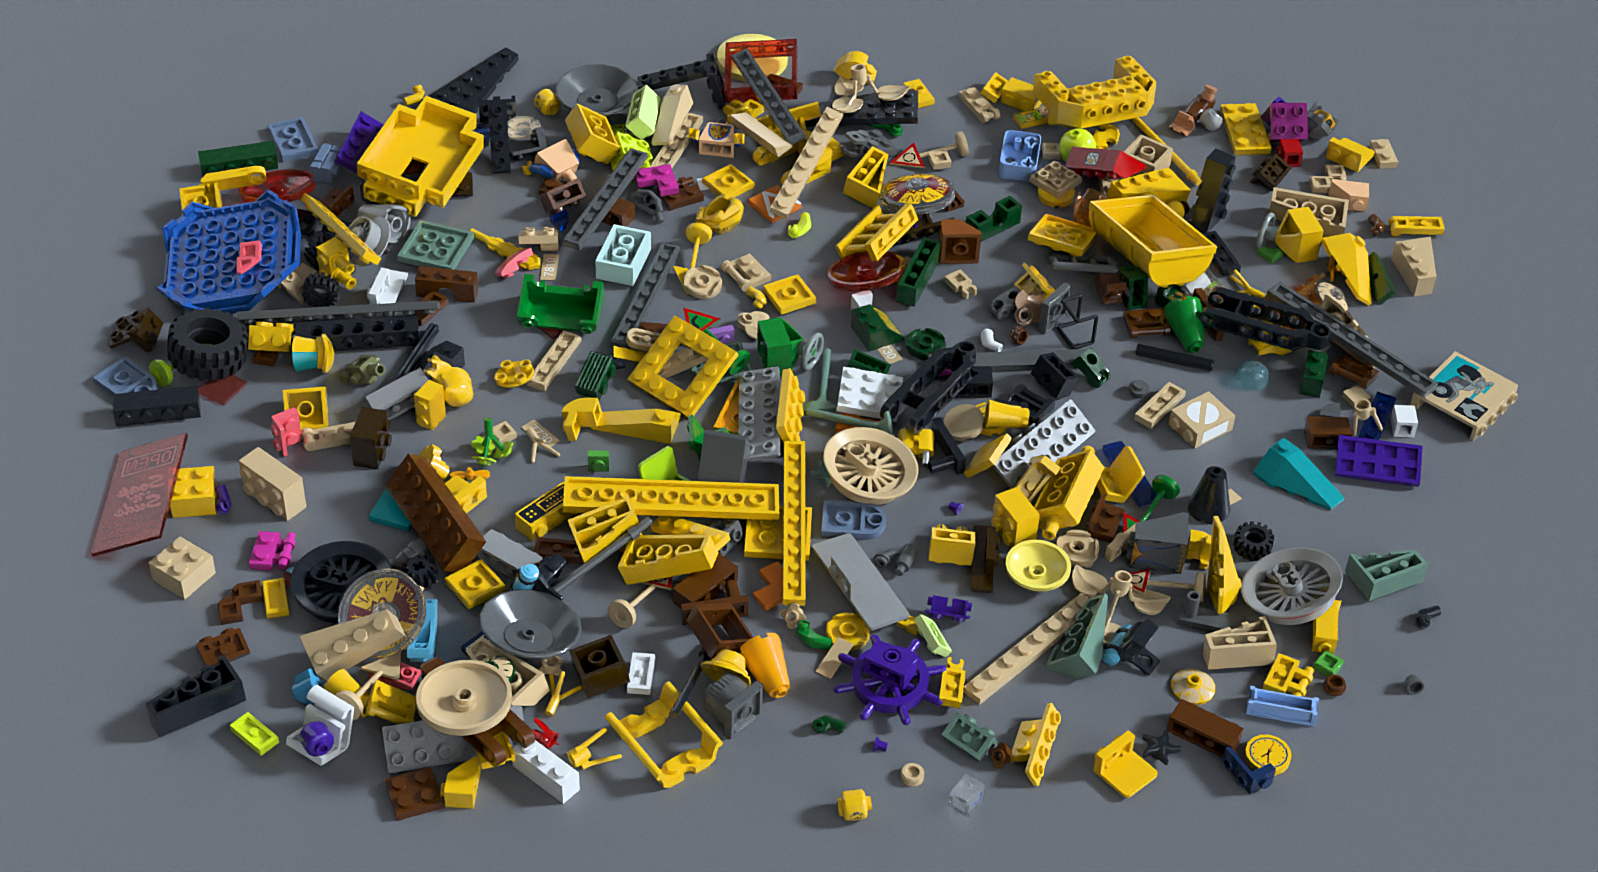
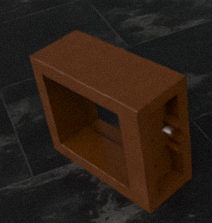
M730 602L694 605L686 620L710 659L715 658L723 649L741 653L740 647L748 640L754 638ZM711 625H722L731 640L721 641Z

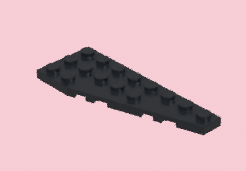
M505 47L436 90L428 97L476 114L479 107L478 97H482V100H487L496 89L497 83L502 82L505 73L509 72L519 60L518 54ZM422 100L409 108L416 110Z
M909 89L906 94L894 101L881 100L878 97L879 94L876 93L856 96V99L863 100L862 107L855 112L843 113V118L839 125L918 124V90ZM835 100L818 103L821 115L826 107L833 109L832 104ZM821 117L804 121L805 126H816Z

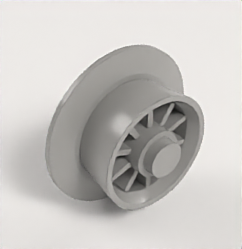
M361 216L350 224L348 228L379 257L383 253H389L390 248L387 245L391 235V227L387 219L380 216L372 219ZM348 247V251L351 252L352 260L356 265L366 267L373 264L372 262L367 264L358 258L359 256L350 251L351 248Z

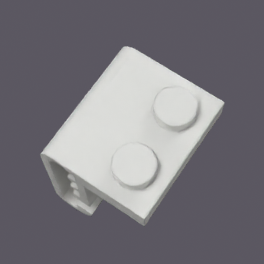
M315 685L307 695V699L315 704L314 706L309 704L305 707L303 727L310 722L320 721L324 723L334 736L333 747L325 755L316 757L309 755L299 740L303 727L287 736L286 745L322 766L348 748L354 707L322 687Z

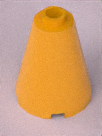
M766 633L768 637L762 639L758 635L744 643L740 647L741 653L739 654L745 658L746 668L763 685L764 690L770 697H784L790 689V683L781 640L776 633Z

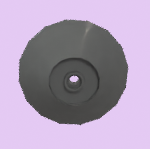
M590 64L571 69L561 76L556 85V97L565 108L572 111L578 103L603 116L621 112L629 107L633 93L638 91L637 82L630 73L619 67L605 64Z
M513 590L498 594L485 603L479 615L481 631L490 643L506 653L523 658L547 659L562 655L577 644L582 633L580 617L569 604L551 594L537 590Z

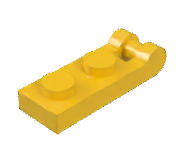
M1392 216L1388 219L1389 226L1391 227L1390 231L1394 237H1398L1401 234L1443 235L1445 231L1442 217Z

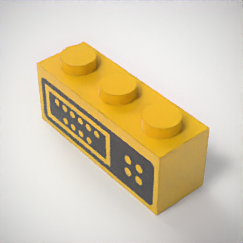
M564 482L515 513L516 529L532 542L537 537H542L554 527L559 526L572 515L577 514L563 512Z

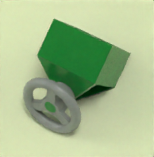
M781 317L758 321L757 352L763 368L779 367L780 375H782L784 369L791 368L793 370L799 355L802 356L801 366L804 370L808 371L815 366L824 345V337L821 333L813 334L807 341Z

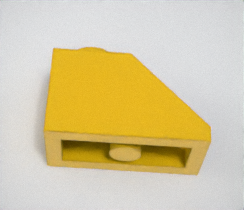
M474 756L447 774L446 783L442 782L440 791L441 797H444L445 807L474 809L481 773L480 762L477 756Z

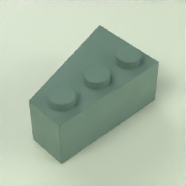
M1417 550L1389 551V554L1377 555L1376 552L1369 553V556L1349 554L1345 572L1368 601L1423 582L1429 564Z

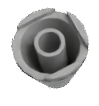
M364 204L359 208L357 217L366 216L372 219L380 216L387 219L391 227L390 243H397L400 241L398 239L406 236L411 220L406 212L408 210L400 205Z

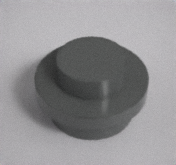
M1134 380L1129 384L1130 394L1135 398H1143L1149 392V385L1142 380Z

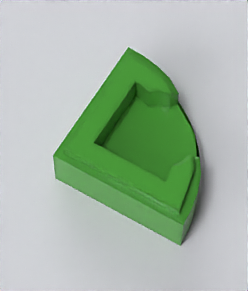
M1266 246L1259 248L1257 255L1272 264L1284 256V251L1279 247L1272 249Z

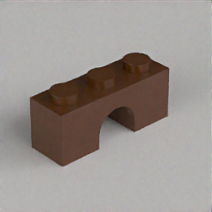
M419 266L415 277L416 297L424 298L433 290L438 292L440 288H447L454 293L455 301L475 303L479 290L477 272Z

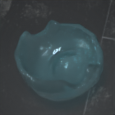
M1248 361L1238 368V380L1241 379L1244 388L1256 390L1267 386L1269 373L1267 367L1261 362Z

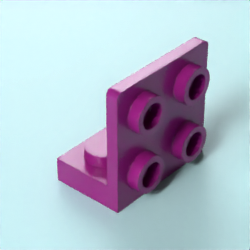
M1307 103L1270 104L1271 133L1267 135L1269 142H1280V139H1299V142H1303L1308 139Z

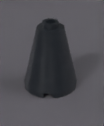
M1211 466L1206 469L1188 501V511L1197 521L1201 522L1202 519L1208 521L1207 524H1213V516H1218L1221 522L1228 517L1230 499L1227 473L1221 467Z

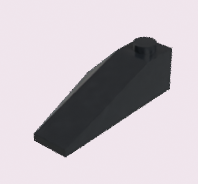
M446 340L432 347L419 360L416 369L421 368L424 371V369L427 370L429 367H432V362L427 360L432 358L433 355L438 356L441 361L448 363L451 367L462 369L465 366L464 347ZM424 373L428 380L433 381L432 377ZM413 407L412 409H410L411 411H413V412L416 413L414 407Z

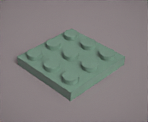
M420 220L397 255L398 262L422 267L455 270L473 241L474 232Z

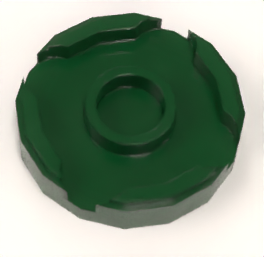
M925 328V330L921 331L916 329L908 335L906 348L912 356L921 360H927L928 354H933L937 349L946 348L945 337L939 331L931 328Z

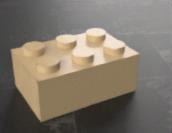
M257 447L239 460L244 492L256 498L261 505L270 508L275 515L281 516L288 521L307 507L302 477L267 452Z

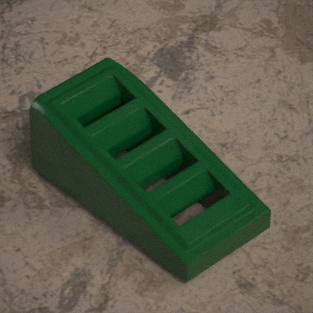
M854 349L847 367L888 374L891 364Z

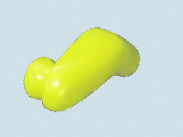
M802 213L798 224H793L794 227L789 225L788 234L791 238H798L810 230L811 219L809 213Z

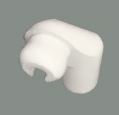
M990 329L982 330L980 334L982 346L994 352H1001L1003 345L994 341L993 331Z

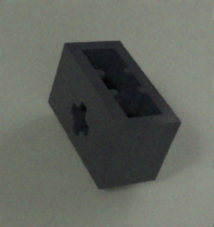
M1054 352L1041 354L1030 373L1056 399L1070 396L1079 379V376Z
M972 366L970 368L972 380L954 397L992 398L993 377L991 366Z

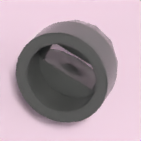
M1409 675L1405 679V687L1409 694L1415 695L1423 691L1424 683L1419 676Z

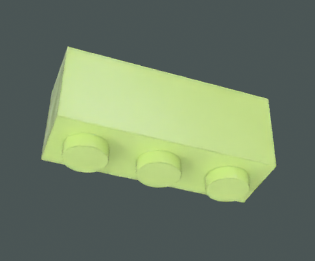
M647 85L633 93L625 125L640 140L654 133L661 98Z

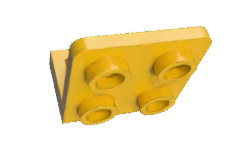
M1332 137L1329 140L1326 158L1359 172L1374 156L1375 151L1347 138L1339 140Z
M256 322V325L249 326L248 349L290 352L291 333H296V328H293V324L276 323V327H273V323Z
M1130 446L1123 448L1109 468L1104 467L1096 484L1100 494L1106 495V501L1124 503L1145 475V471Z
M454 476L445 483L466 514L487 498L486 480L481 476H478L471 483L459 476Z
M1129 730L1122 735H1117L1108 746L1101 747L1096 752L1093 769L1099 777L1124 798L1133 796L1153 781L1158 774L1155 768L1133 751L1135 735Z

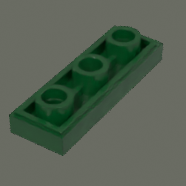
M1372 252L1368 256L1370 287L1377 302L1382 305L1396 291L1378 254Z

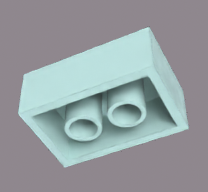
M614 224L595 261L596 279L634 286L651 250V232Z

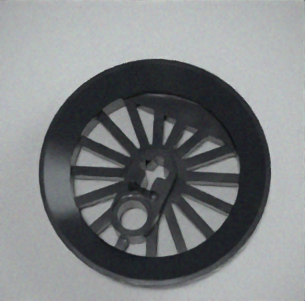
M356 541L331 542L311 550L298 561L291 574L290 588L295 601L316 618L330 623H344L345 599L348 602L355 589L367 579L379 574L393 573L388 558L373 546ZM342 565V570L336 568V566ZM347 565H352L349 572H347ZM339 603V611H334Z

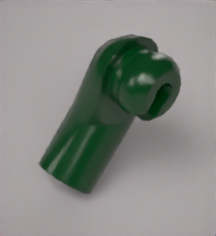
M824 715L812 722V729L817 733L831 729L843 733L847 723Z

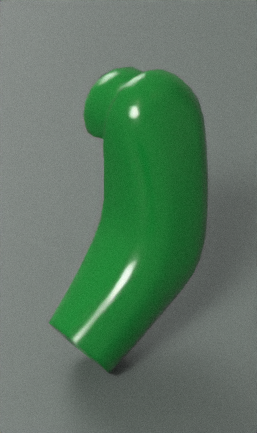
M900 124L871 125V127L886 130L894 137L900 136L903 132Z
M800 620L795 630L796 634L808 647L823 650L831 649V638L815 633L809 627L810 623L807 620Z

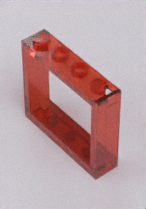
M797 39L726 42L724 81L726 103H730L732 100L746 102L752 99L759 101L750 87L732 88L733 60L731 55L744 49H748L753 58L792 56V85L773 87L782 100L798 99Z

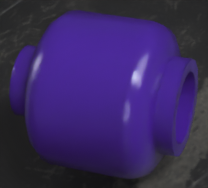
M320 721L306 724L299 735L300 743L306 752L313 757L325 755L334 744V736L328 727Z

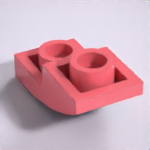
M524 248L508 257L495 271V277L502 276L505 279L513 276L514 271L519 270L518 264L527 262V257L533 255L532 249Z
M401 662L400 681L380 676L377 680L398 689L412 690L421 675V670ZM370 673V674H369V679H370L375 673Z

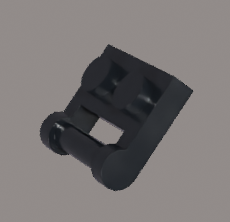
M1019 384L1001 401L1004 404L1028 408V422L1031 424H1036L1055 407L1054 401L1042 398L1028 390L1023 384Z

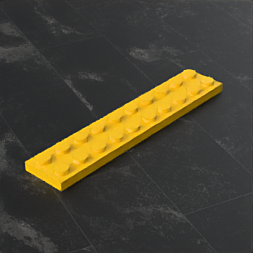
M565 476L563 512L586 513L629 496L636 515L779 520V484Z

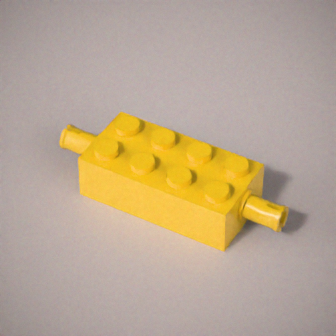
M1090 446L1083 447L1079 453L1057 458L1056 464L1061 469L1057 475L1050 476L1041 491L1034 508L1040 514L1038 525L1042 529V536L1046 540H1054L1059 529L1076 526L1081 520L1104 469V466L1095 455V450Z

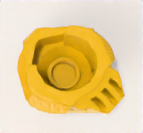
M723 194L711 201L707 207H700L695 222L707 225L718 234L729 232L740 223L744 206L741 200Z

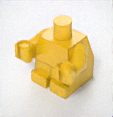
M1191 529L1188 537L1186 559H1198L1199 568L1206 570L1209 563L1212 536L1205 532Z

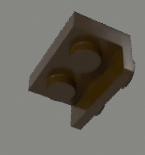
M1275 154L1271 158L1267 157L1260 164L1262 168L1259 166L1252 173L1254 178L1250 182L1254 184L1259 179L1273 191V187L1276 188L1292 168Z

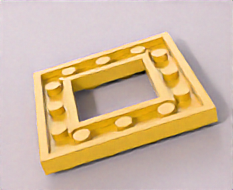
M674 315L627 380L688 418V416L696 414L739 354ZM680 343L708 359L685 391L658 375Z

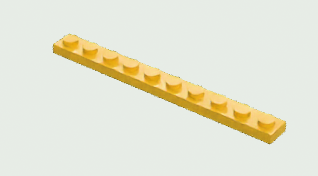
M784 441L783 605L797 603L799 606H805V441Z

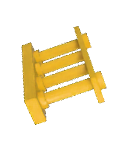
M912 203L905 204L896 214H883L880 205L876 206L835 246L842 262H846L855 252H868L871 261H878L918 221Z

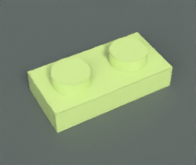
M921 614L914 619L918 626L919 634L928 643L927 648L935 655L939 654L947 657L952 650L934 620Z

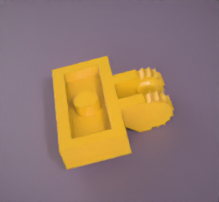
M752 99L745 103L732 100L730 105L723 107V111L727 115V122L732 124L730 115L748 113L753 118H756L764 112V107Z

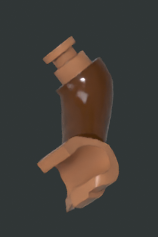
M1205 85L1204 88L1206 90H1203L1202 94H1198L1184 111H1179L1178 116L1169 127L1178 134L1190 135L1195 128V123L1199 121L1202 112L1214 107L1216 103L1214 93L1217 92V89L1213 86Z

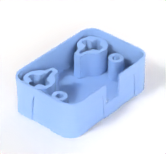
M1015 130L1006 131L1000 157L999 176L1003 179L1029 182L1030 176L1036 173L1041 136L1037 133ZM1011 158L1015 162L1007 163L1005 160Z

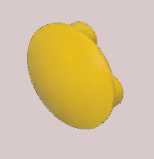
M528 359L514 362L505 360L500 363V368L495 373L494 380L501 387H517L532 378L534 368Z

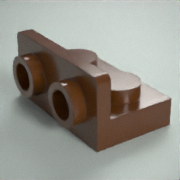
M348 186L344 191L335 187L320 202L338 217L355 201L353 187Z
M1102 494L1099 501L1095 500L1092 508L1093 515L1089 514L1086 527H1089L1088 533L1091 534L1092 538L1111 543L1123 519L1125 509L1105 503L1106 495Z
M240 628L225 629L220 633L221 635L213 638L212 636L204 637L196 645V651L200 654L204 666L214 665L218 662L217 658L223 654L229 662L250 654Z

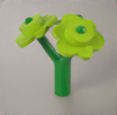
M484 418L485 437L477 436L471 442L472 448L476 449L478 454H483V457L472 456V459L478 461L477 464L482 467L490 466V463H496V460L487 458L495 448L492 440L498 446L493 454L494 458L508 456L514 444L512 441H506L503 444L498 441L493 435L492 418Z

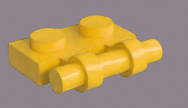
M1279 653L1264 682L1263 690L1285 694L1290 692L1292 695L1304 697L1306 687L1313 679L1314 669L1310 666H1307L1305 670L1298 668L1299 660ZM1293 678L1298 679V680H1299L1298 684L1292 682V679H1293Z

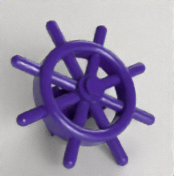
M873 634L870 637L871 649L862 653L857 659L845 653L838 655L839 661L853 667L852 678L849 683L835 685L833 691L836 694L854 691L856 697L866 705L859 715L861 720H867L873 710L883 713H898L902 724L909 725L911 720L907 710L917 706L923 699L937 706L943 703L939 696L927 690L929 676L942 674L946 671V666L936 665L927 667L925 662L915 653L920 645L918 639H913L908 647L904 648L880 641L879 636ZM865 672L875 678L862 680L861 675ZM912 679H919L917 686L909 683ZM879 686L875 693L871 692L868 689L871 687ZM899 688L908 692L909 694L901 696ZM887 692L891 693L892 698H887L883 696Z

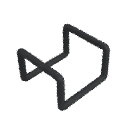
M1082 294L1061 300V304L1074 321L1058 325L1057 330L1072 349L1092 345L1096 338L1099 316L1095 314L1080 319ZM1079 298L1077 314L1075 316L1066 302ZM1094 319L1091 341L1074 345L1062 330L1064 327Z

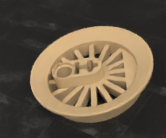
M867 427L845 429L835 434L828 441L824 449V464L832 483L838 491L853 501L874 505L886 504L906 494L916 483L918 463L914 454L901 440L882 430ZM879 455L884 456L882 459H878ZM866 482V491H863L861 489Z

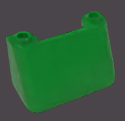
M524 274L517 312L518 322L523 327L581 331L585 334H591L597 330L605 301L603 282L593 281L591 287L584 284V289L546 285L545 280H541V283L534 280V275Z

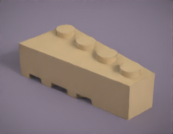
M1273 187L1268 214L1272 212L1275 214V219L1283 221L1287 210L1309 207L1324 230L1323 236L1344 234L1349 200Z

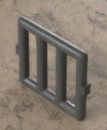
M1051 253L1048 259V264H1051L1055 270L1116 274L1119 263L1115 262L1114 258L1110 256L1083 255L1082 257H1076L1067 253ZM1078 262H1086L1089 264H1080Z

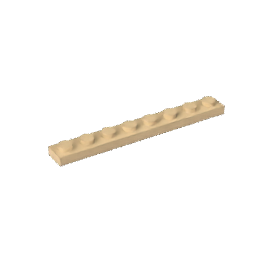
M826 107L770 207L769 212L787 220L841 122L843 113Z
M1080 593L964 686L963 693L979 705L1064 638L1063 634L1066 630L1071 629L1077 623L1075 617L1089 598Z

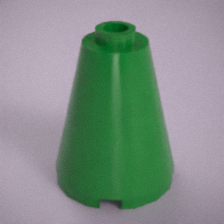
M1186 296V300L1180 301L1177 298L1169 302L1164 307V317L1185 351L1196 353L1204 346L1203 325L1198 319L1203 306L1201 300L1193 296Z

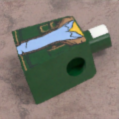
M1134 265L1119 267L1120 283L1126 282L1127 290L1122 294V298L1127 310L1146 307L1148 275Z

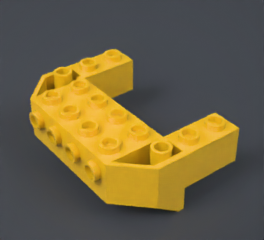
M1123 56L1122 58L1115 59L1114 79L1066 88L1051 71H1044L1034 76L1033 94L1049 110V125L1082 129L1146 116L1154 104L1156 81L1132 56Z

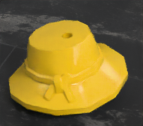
M723 649L712 661H705L700 665L703 672L715 682L721 679L722 675L727 671L738 676L749 686L751 684L748 672L745 670L746 660L737 652Z

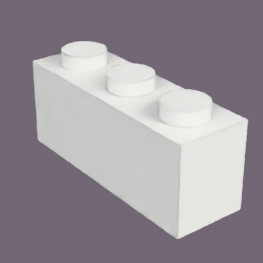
M536 740L534 744L527 748L522 747L519 743L513 747L515 754L513 766L562 804L580 790L579 772Z

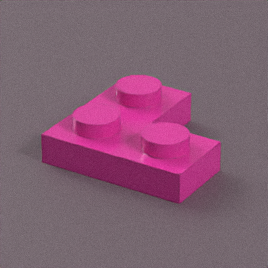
M670 164L642 168L634 176L638 188L657 185L660 196L679 193V186Z

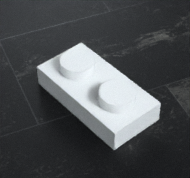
M632 653L629 673L630 682L627 686V693L650 695L655 654Z

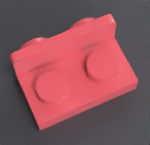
M295 407L271 416L272 425L270 429L274 436L272 443L275 450L280 451L283 457L288 456L287 446L302 441L299 414Z

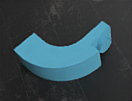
M424 599L425 615L421 629L407 648V658H410V662H426L435 655L437 599Z

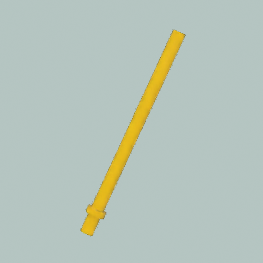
M1139 117L1131 119L1149 138L1166 145ZM1172 152L1171 160L1186 174V178L1189 181H1193L1199 186L1202 180L1197 176V172L1191 170Z

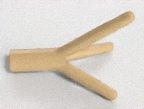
M533 428L526 430L528 437L533 443L531 463L535 462L536 448L539 445L555 456H560V453L545 444V439L538 437Z

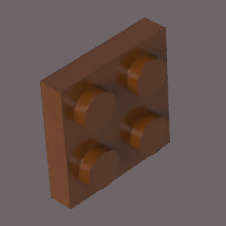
M431 767L385 779V785L397 821L443 809V801Z

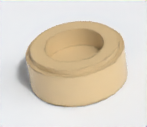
M916 763L904 765L901 769V781L911 787L920 785L924 780V769Z

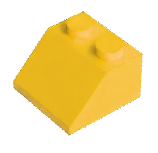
M326 387L283 390L284 411L293 407L296 408L299 414L300 430L328 427Z

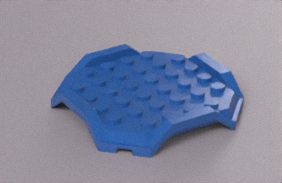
M269 189L254 202L213 208L192 201L182 210L183 215L176 221L174 219L170 220L162 227L166 249L164 281L156 288L159 293L190 312L196 308H199V310L204 308H210V310L219 309L223 313L228 312L230 314L250 311L300 266L301 231L296 207L286 200L279 199L277 194ZM260 241L262 244L261 261L245 273L238 275L237 257H240V243Z

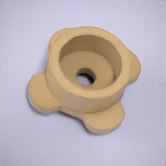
M792 603L788 609L780 611V616L785 619L787 627L790 629H794L800 620L806 619L803 610L797 603Z
M554 656L541 659L542 667L539 668V671L543 672L544 675H560L562 671L560 667L563 664L562 658Z

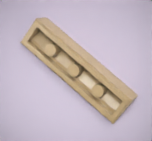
M748 113L730 115L732 124L775 156L779 157L792 148L791 144Z

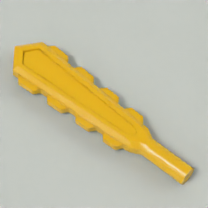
M473 228L470 229L471 232H474V238L484 242L489 250L496 251L502 257L508 258L523 249L515 247L510 242L506 243L499 237L487 236ZM533 253L532 256L527 257V262L518 264L523 269H539L540 257Z

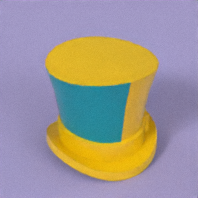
M321 334L322 336L316 337V339L300 336L294 337L292 358L297 373L315 368L322 369V373L329 372L334 362V350L326 334Z

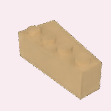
M386 609L302 635L300 638L316 674L328 681L338 670H348L406 635L398 618Z

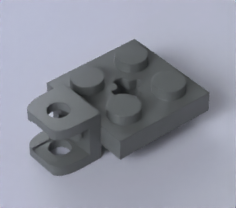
M875 129L872 131L858 130L847 132L845 137L850 142L849 144L841 145L840 148L849 157H862L863 152L866 154L872 146L889 154L888 156H896L898 153V149L893 143L887 140L882 135V132Z

